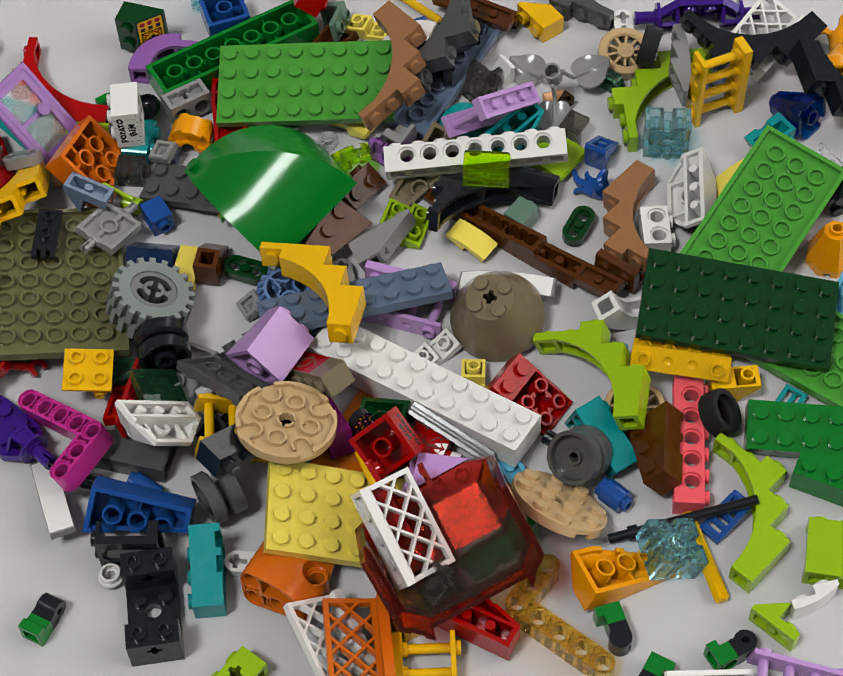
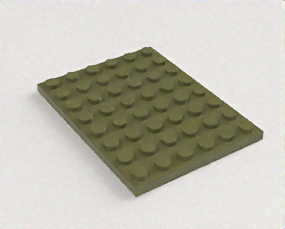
M77 208L56 209L62 210V222L55 261H50V253H47L46 260H41V253L37 252L36 259H31L39 209L24 210L23 215L1 223L0 361L64 358L65 348L114 349V356H130L129 338L126 337L127 331L124 330L120 333L116 330L118 323L111 324L109 321L110 314L106 313V299L115 272L117 273L121 265L124 266L122 247L113 255L96 246L86 254L81 252L79 248L87 240L76 233V226L97 208H84L82 212H79Z

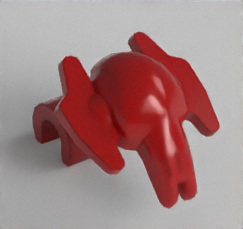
M42 359L25 363L22 361H0V378L7 375L9 370L28 371L32 377L36 378L38 373L34 370V366L39 365L44 370L48 366Z

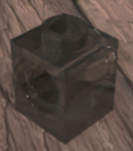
M119 155L115 171L118 185L127 187L145 186L147 178L151 174V166L147 165L146 156Z

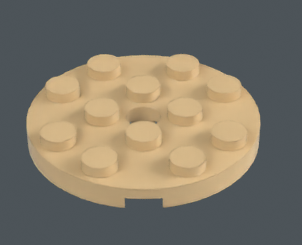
M275 381L271 386L264 388L258 386L252 389L241 399L235 412V431L241 444L256 457L281 465L301 463L318 457L330 447L336 436L337 413L329 404V399L317 389L299 382ZM286 419L292 423L282 426L281 421Z
M525 469L517 473L510 485V495L512 499H518L521 503L520 509L538 524L558 534L575 538L576 534L584 535L586 540L595 539L602 534L607 524V512L588 494L589 490L582 485L564 484L553 474Z

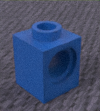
M160 195L140 204L142 217L155 237L175 228L173 214Z

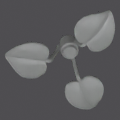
M536 54L509 57V61L515 66L514 81L518 85L533 81L534 86H536L538 80L542 81L545 78L547 84L551 87L553 102L547 100L539 104L545 110L540 126L542 130H547L549 127L565 128L571 119L569 104L566 101L557 102L555 86L562 82L563 75L571 79H577L581 87L591 89L599 86L604 81L610 65L609 57L585 55L577 58L572 63L571 70L574 74L572 75L566 72L565 69L560 70L559 65L556 63L546 64L545 60Z

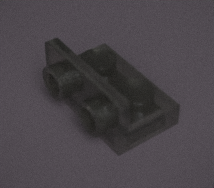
M478 60L471 61L461 95L472 102L477 97L497 92L501 83L503 69L497 67L490 71Z

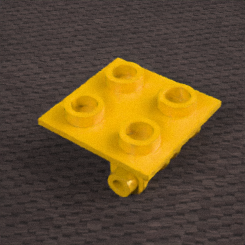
M65 348L62 391H92L96 399H103L107 392H112L114 349Z

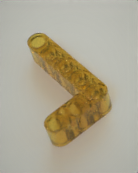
M552 554L542 555L505 599V612L520 625V630L584 675L614 676L615 659L611 653L540 605V602L558 582L560 562L556 556ZM550 568L553 572H545L543 569ZM533 586L538 588V590L530 591L527 588ZM514 605H519L522 607V609L514 610L511 607ZM541 620L544 623L541 625L533 624L532 621ZM562 635L565 639L557 640L553 636ZM584 650L587 654L578 655L575 651ZM598 665H605V666H607L609 669H608V670H605V671H602V670H599V669L597 668V666H598Z

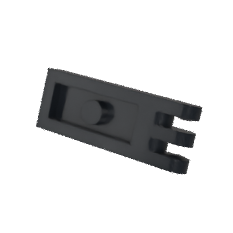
M39 208L31 259H36L37 252L41 253V260H46L47 253H50V261H55L62 222V210Z

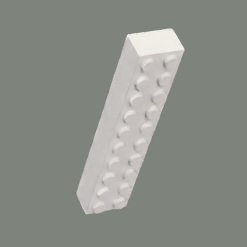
M324 326L307 348L308 352L344 360L356 380L350 385L375 398L410 400L411 404L414 401L420 403L496 453V459L514 468L541 433V415L360 326L353 344L329 342L327 326Z

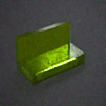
M465 150L462 170L463 185L509 188L510 153Z

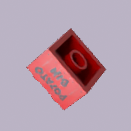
M396 406L348 440L363 462L372 458L374 462L378 461L385 471L383 478L425 448L422 441Z

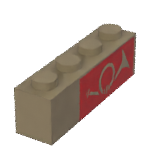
M306 351L284 379V381L309 385L317 389L321 394L331 398L356 381L344 360Z

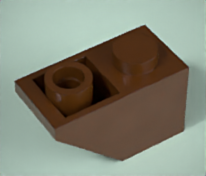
M205 243L197 248L193 262L196 283L219 285L223 263L229 249L228 245Z

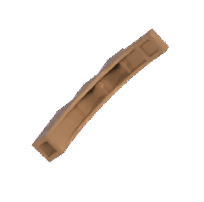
M390 0L373 13L380 29L391 39L392 63L388 77L379 94L358 113L364 126L370 132L403 103L410 107L426 93L419 78L415 75L426 66L420 51L416 48L427 37L421 25Z
M636 160L602 191L603 207L609 211L603 217L604 233L610 237L603 243L605 251L645 273L649 249L640 239L635 228L634 219L641 201L655 186V169Z

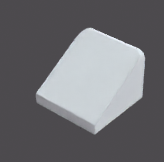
M501 54L490 72V77L500 88H504L514 82L515 66Z

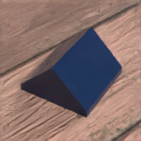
M134 242L127 246L126 262L132 259L136 263L137 258L141 257L144 258L145 262H148L149 258L152 257L156 258V263L161 264L162 260L168 261L167 266L172 268L175 265L180 245Z

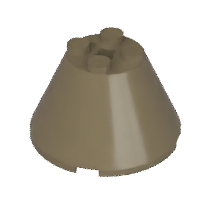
M507 271L487 272L471 279L456 295L450 312L451 329L453 335L463 345L462 348L473 357L486 359L488 362L508 361L518 353L529 350L534 345V334L542 332L545 322V308L538 290L526 278Z

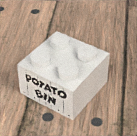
M137 82L110 85V94H107L106 98L108 108H111V110H107V119L109 124H113L111 126L112 139L117 140L118 148L145 145L144 111Z

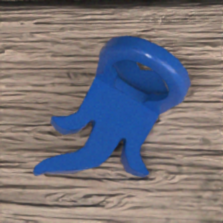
M573 169V181L577 186L573 194L582 193L603 200L602 191L610 185L607 180L608 169H601L596 178L591 177L588 171H586L584 174L585 179L580 178L577 171Z

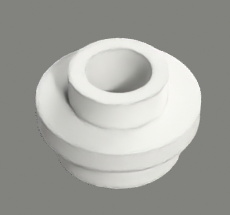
M114 563L105 564L98 573L100 584L108 589L118 587L123 582L121 567ZM110 575H116L113 579H107Z

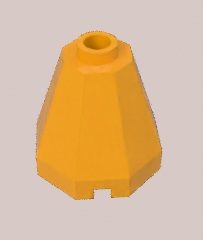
M829 222L808 242L805 263L817 276L824 277V274H828L830 278L837 279L843 271V222Z

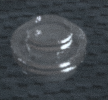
M326 131L317 137V142L327 152H332L339 144V137L334 132Z

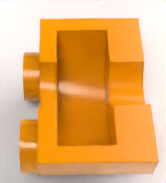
M182 113L174 121L167 141L176 142L179 147L189 144L194 147L196 152L202 153L214 142L213 123L209 119Z

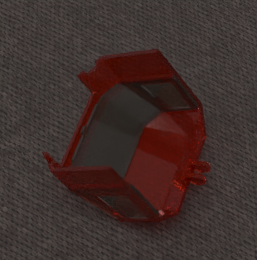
M494 455L467 459L434 478H431L423 462L417 465L419 473L426 481L419 485L418 488L456 561L411 586L399 591L397 590L364 523L362 522L355 529L360 565L400 632L407 634L415 633L423 635L427 639L437 641L434 628L526 578H528L533 589L539 565L544 557V551L514 490ZM398 496L396 499L402 507L404 497ZM409 500L407 508L411 514L418 516L420 511L418 503ZM411 519L410 521L415 528L417 521ZM421 523V531L426 539L430 540L432 534L430 527ZM400 534L398 540L400 548L409 551L411 538ZM425 544L426 547L421 552L415 546L414 554L426 557L428 545ZM433 547L430 559L439 563L445 561L446 558L442 550ZM412 558L410 567L416 576L422 572L424 562Z

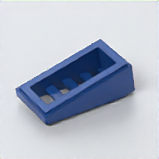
M733 490L720 504L745 497L737 490ZM753 506L731 512L735 515L734 518L728 513L706 518L700 524L702 533L718 545L751 515ZM721 517L724 521L728 523V525L726 526L718 518ZM713 523L721 530V532L718 533L710 525Z

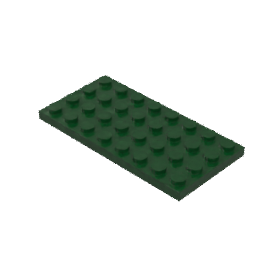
M649 248L635 338L828 373L831 363L839 282Z

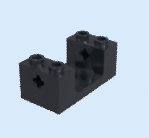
M172 547L120 554L121 578L126 590L128 624L124 625L125 644L132 667L185 659L178 569ZM158 608L161 610V614L156 618L147 616L151 609Z

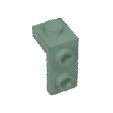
M345 1L328 2L326 9L320 12L324 25L329 24L334 42H339L350 21V11L346 8Z

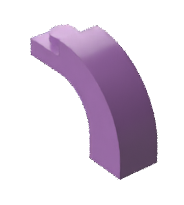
M181 33L163 34L146 41L133 53L130 59L128 71L131 82L149 84L146 65L199 41L182 40Z

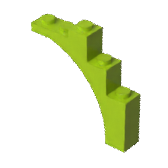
M704 48L689 49L691 63L693 62L694 52L698 51L706 61L704 57L708 54L709 50ZM658 51L657 60L654 61L653 68L635 69L634 79H630V87L612 88L611 97H607V108L612 110L613 119H619L620 127H624V130H622V142L627 144L628 152H637L638 132L636 124L644 109L657 96L673 87L668 75L670 51ZM712 68L708 69V74L712 73Z
M604 320L581 321L579 330L545 331L534 334L533 343L540 355L566 353L585 359L598 367L611 381L614 396L613 418L619 429H644L651 378L644 365H630L631 355L624 342H610L611 333Z
M720 433L714 439L712 452L733 467L744 484L748 496L757 494L759 505L753 506L752 510L753 524L750 540L743 553L731 566L728 577L749 594L787 554L791 542L782 531L775 529L786 517L789 507L781 496L774 494L784 483L787 470L779 461L773 460L769 456H766L760 462L753 453L741 448L733 438Z

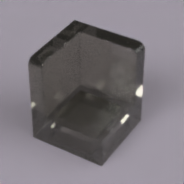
M571 109L558 127L565 128L566 138L580 145L582 131L590 122V118Z

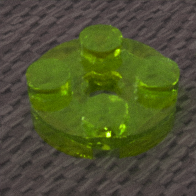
M359 143L361 148H354L353 145L336 151L331 156L346 172L350 171L352 165L357 163L364 164L372 160V151L368 143Z

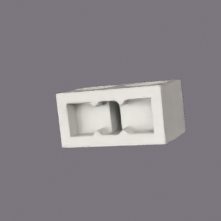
M667 206L639 207L638 226L642 242L648 249L654 248L671 252V248L675 247L676 239L675 233H671L670 228H673V216L668 215Z

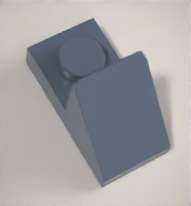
M73 171L63 184V190L79 212H82L87 202L105 209L115 190Z

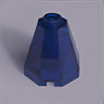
M778 91L771 96L769 107L773 115L779 112L796 128L795 136L808 140L820 128L821 123L818 120L820 116L824 118L826 114V99L813 93Z

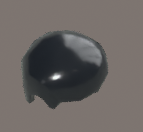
M152 94L140 95L144 119L150 120L160 111L159 99Z

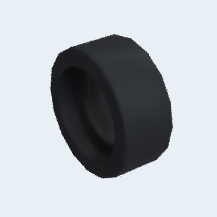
M647 24L635 64L652 68L663 34V28Z
M717 388L700 397L698 402L699 416L705 429L716 438L720 433L728 436L740 429L742 424L740 408L736 399L729 391L724 388Z

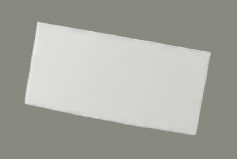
M445 328L429 344L424 342L414 353L440 366L456 354L463 345Z
M827 579L820 580L812 585L809 596L802 594L793 598L790 601L792 605L788 614L790 620L807 616L826 605L837 592L839 586L838 579L832 581Z

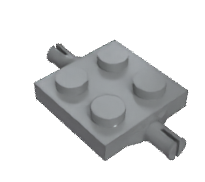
M132 201L125 208L115 207L110 203L107 204L105 209L97 208L76 226V233L87 240L79 246L81 252L86 254L96 246L110 255L116 253L142 230V223L131 215L138 209V205Z

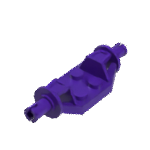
M674 0L662 8L660 2H657L653 11H635L634 23L635 25L654 24V26L659 28L672 29L673 24L679 23V14L682 17L690 9L695 14L701 13V16H713L714 13H717L719 27L737 26L752 7H744L742 0H737V2L732 0ZM725 15L736 19H725ZM752 15L753 20H761L760 15ZM672 16L673 22H662L663 19Z
M0 395V458L3 461H22L26 464L37 460L45 469L50 470L52 466L49 465V462L53 465L58 458L46 449L48 445L47 436L41 432L37 422L6 397Z

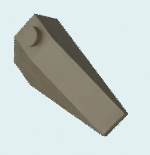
M433 121L422 141L433 142L438 138L453 140L461 135L449 139L444 126ZM450 152L447 156L451 158L456 157L458 152ZM428 154L425 157V159L431 160L435 158L436 155ZM441 175L399 179L389 198L411 207L413 202L415 203L433 187L434 182H438Z

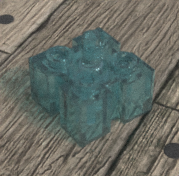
M646 107L642 135L643 157L661 158V154H663V158L666 160L671 158L678 159L682 154L689 151L692 131L690 108H673L672 112H664V108Z
M675 518L671 524L666 519H648L635 535L640 552L647 553L648 556L644 564L650 581L668 580L673 574H676L677 579H695L709 563L703 545H699L695 541L699 534L693 518Z

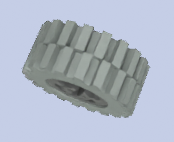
M141 257L137 258L136 263L131 259L126 262L125 267L121 265L117 273L115 272L106 299V313L110 314L109 321L111 324L118 323L116 330L120 333L124 330L127 331L126 337L132 339L139 325L152 318L164 316L180 319L186 325L194 304L195 291H192L194 287L192 281L187 282L188 276L185 272L182 274L178 273L179 267L174 265L170 268L167 266L168 261L162 260L161 264L156 263V258L152 257L149 258L148 262H145L144 258ZM151 290L155 291L152 303L148 302Z

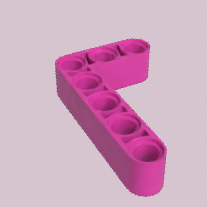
M26 390L19 396L17 401L22 410L35 422L72 440L52 465L49 473L65 492H73L83 483L111 447L113 437L98 420L36 390Z

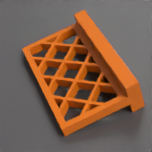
M376 593L375 598H323L322 613L328 676H353L346 671L353 662L364 671L360 676H396L387 593ZM329 607H339L345 613L339 619H336L329 613ZM358 607H369L370 614L363 619L354 611ZM348 616L359 623L353 631L342 623ZM363 627L372 634V638L367 643L356 635ZM336 628H339L347 635L340 643L331 636V632ZM351 639L362 647L355 654L344 647ZM338 651L349 658L343 666H340L333 660V656ZM365 651L375 659L370 666L358 658Z

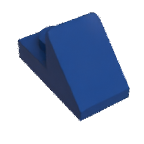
M600 135L586 142L584 147L585 164L599 170L606 169L610 155L617 151L619 142Z

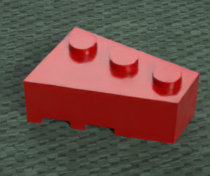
M461 571L437 612V627L449 633L450 630H455V636L508 661L520 639V625L497 603L494 604L485 595V592L467 579V575Z

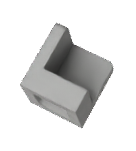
M398 124L393 131L386 128L382 133L384 145L386 143L411 144L417 137L416 125L411 124L406 128Z

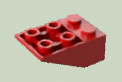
M521 353L509 359L486 387V389L541 415V436L545 432L547 433L548 429L552 430L572 404V401Z

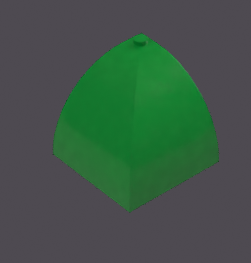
M275 125L252 126L227 134L208 146L197 158H193L184 170L208 201L258 251H260L261 242L299 244L357 184L344 168L314 139L297 130Z

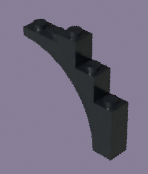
M690 9L679 21L685 32L692 34L702 48L709 50L708 54L704 57L706 60L731 52L734 38L743 36L753 50L750 67L752 70L770 53L774 55V59L779 64L787 68L792 63L789 53L800 38L814 40L827 27L813 11L785 29L756 35L733 33L717 28L702 20ZM730 62L713 67L712 69L719 71L724 69Z
M800 38L789 54L804 93L824 95L832 116L843 117V75L825 54L819 40Z
M523 167L505 168L499 174L475 169L471 177L468 176L467 179L442 174L438 182H434L432 187V195L435 196L433 206H429L426 213V220L429 221L428 230L438 232L445 222L468 209L487 204L515 202L519 196L535 204L552 206L558 195L560 176Z

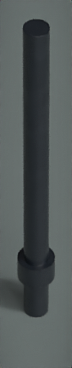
M756 494L640 526L636 524L630 525L625 530L610 533L607 536L610 544L628 539L634 541L640 539V536L759 505V500Z

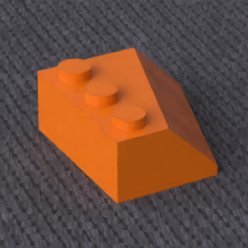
M88 115L73 127L45 167L63 184L73 171L99 183L105 182L114 186L115 179L113 177L115 169L118 167L121 148H118L117 140L112 139V136Z

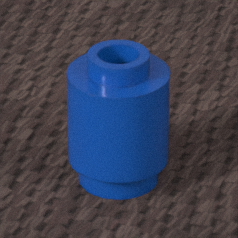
M605 477L595 488L594 493L598 495V499L616 513L626 512L633 503V499H631L632 492L614 479Z

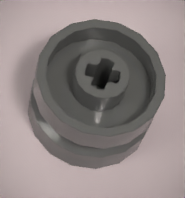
M584 424L562 431L552 438L547 448L549 469L564 484L575 486L589 482L605 473L611 464L612 449L610 441L595 426Z
M203 471L190 477L197 499L212 523L221 524L227 521L229 517L228 510L238 515L248 509L244 492L232 471L223 473L216 478L211 473L209 476Z

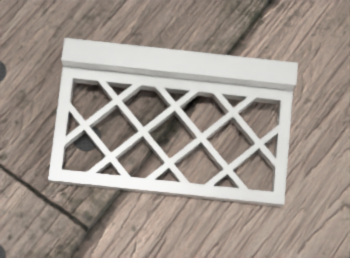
M758 0L732 32L742 34L741 28H749L750 35H756L755 28H763L764 34H768V28H776L779 31L782 28L785 29L797 23L805 16L802 14L800 17H797L778 0H766L771 5L772 10L764 9L763 0ZM752 15H760L761 23H754ZM765 15H773L775 23H767ZM779 15H784L790 22L781 23ZM772 53L754 70L750 68V72L753 73L750 78L756 83L776 61Z
M408 467L350 496L398 591L411 586L456 561ZM402 475L408 484L406 493L394 488L396 479ZM380 488L388 491L385 504L376 501L372 490ZM392 494L404 497L401 510L389 506ZM409 500L418 503L420 507L418 516L406 512ZM388 511L400 515L397 528L388 524L386 520ZM405 517L417 521L414 533L402 530ZM421 523L430 527L432 531L430 540L418 536ZM400 534L412 539L409 551L400 548L398 544ZM417 541L428 545L426 557L414 554ZM433 547L442 550L446 558L445 561L439 563L430 559ZM412 558L424 562L422 572L416 576L410 567Z
M342 589L332 590L326 596L286 603L283 607L316 676H328L327 666L321 664L317 658L318 654L326 658V649L321 647L323 640H325L324 626L320 630L310 624V621L313 617L323 623V614L315 610L316 606L322 605L323 598H346ZM329 607V613L336 619H339L345 613L339 607ZM299 609L308 614L306 621L297 617L294 610ZM350 616L342 622L351 631L359 625ZM339 628L334 630L338 639L333 638L340 643L347 635ZM361 629L356 635L367 643L368 641ZM307 631L319 637L317 644L308 639ZM352 639L344 645L353 654L362 648ZM367 651L358 657L368 666L375 661L374 657ZM337 652L333 656V660L340 666H343L347 661L337 656ZM354 662L346 670L357 676L364 672Z

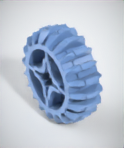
M276 267L275 271L268 269L267 275L261 276V281L257 284L256 293L261 301L271 298V293H274L275 297L299 293L300 286L306 291L312 289L294 279L282 276L281 268Z

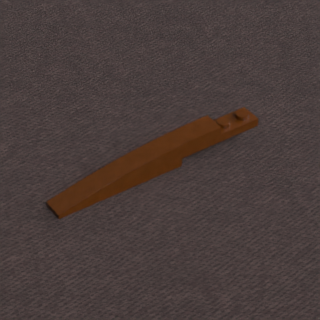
M432 188L424 195L423 199L433 206L435 195H432ZM484 205L468 209L451 218L456 222L462 219L472 224L497 242V247L571 288L579 285L599 296H603L609 291H613L618 295L625 287L623 279L548 243L547 236Z

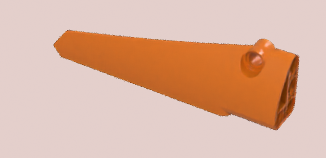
M359 390L343 413L347 423L351 415L359 409L362 397H375ZM325 451L310 462L311 464L363 472L354 454L355 452L331 459L328 452ZM263 541L240 575L244 597L250 603L287 616L283 609L286 603L326 596L331 593L329 583L335 564L263 553ZM299 609L294 610L297 617L306 621L308 614Z

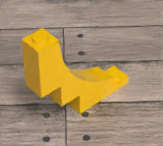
M44 161L33 167L19 169L15 176L0 189V226L4 221L23 215L25 204L47 196L51 177Z
M261 242L259 249L262 266L281 267L282 276L306 285L324 301L329 310L326 323L329 342L353 344L366 307L364 286L349 285L347 266L333 265L330 246Z

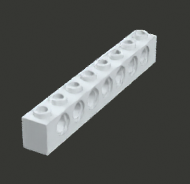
M549 127L547 130L540 131L528 129L521 133L506 131L501 135L481 134L479 137L472 138L460 136L453 140L438 138L433 142L413 141L411 144L404 145L392 143L389 146L383 147L387 180L473 172L475 169L483 171L568 162L565 128ZM542 142H546L549 144V146L546 148L538 147V145ZM521 144L526 146V148L521 151L515 149L516 146ZM496 147L504 149L500 153L493 152V149ZM474 149L481 151L478 155L470 154ZM450 152H458L456 157L451 158L447 156ZM428 154L436 155L435 158L431 160L425 159V157ZM406 156L413 157L410 162L402 161Z

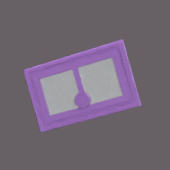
M24 62L20 63L0 82V120L26 149L40 148L46 166L77 123Z

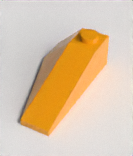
M590 546L573 550L570 553L573 591L584 611L619 601L676 577L681 573L667 551L640 549L638 552L624 551V548L602 550V546Z

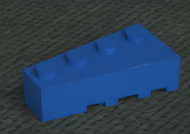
M97 476L91 487L82 532L95 531L96 521H100L104 533H114L115 531L140 533V531H147L148 521L158 520L162 533H187L188 525H191L197 499Z

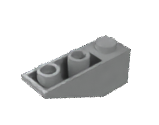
M409 209L398 212L394 217L376 225L370 231L357 236L348 243L357 263L364 272L367 260L385 264L415 225L416 220Z

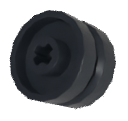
M164 316L152 318L138 326L135 331V343L139 366L143 371L154 375L172 374L179 371L176 369L177 360L192 358L191 347L188 342V330L185 323L175 317Z

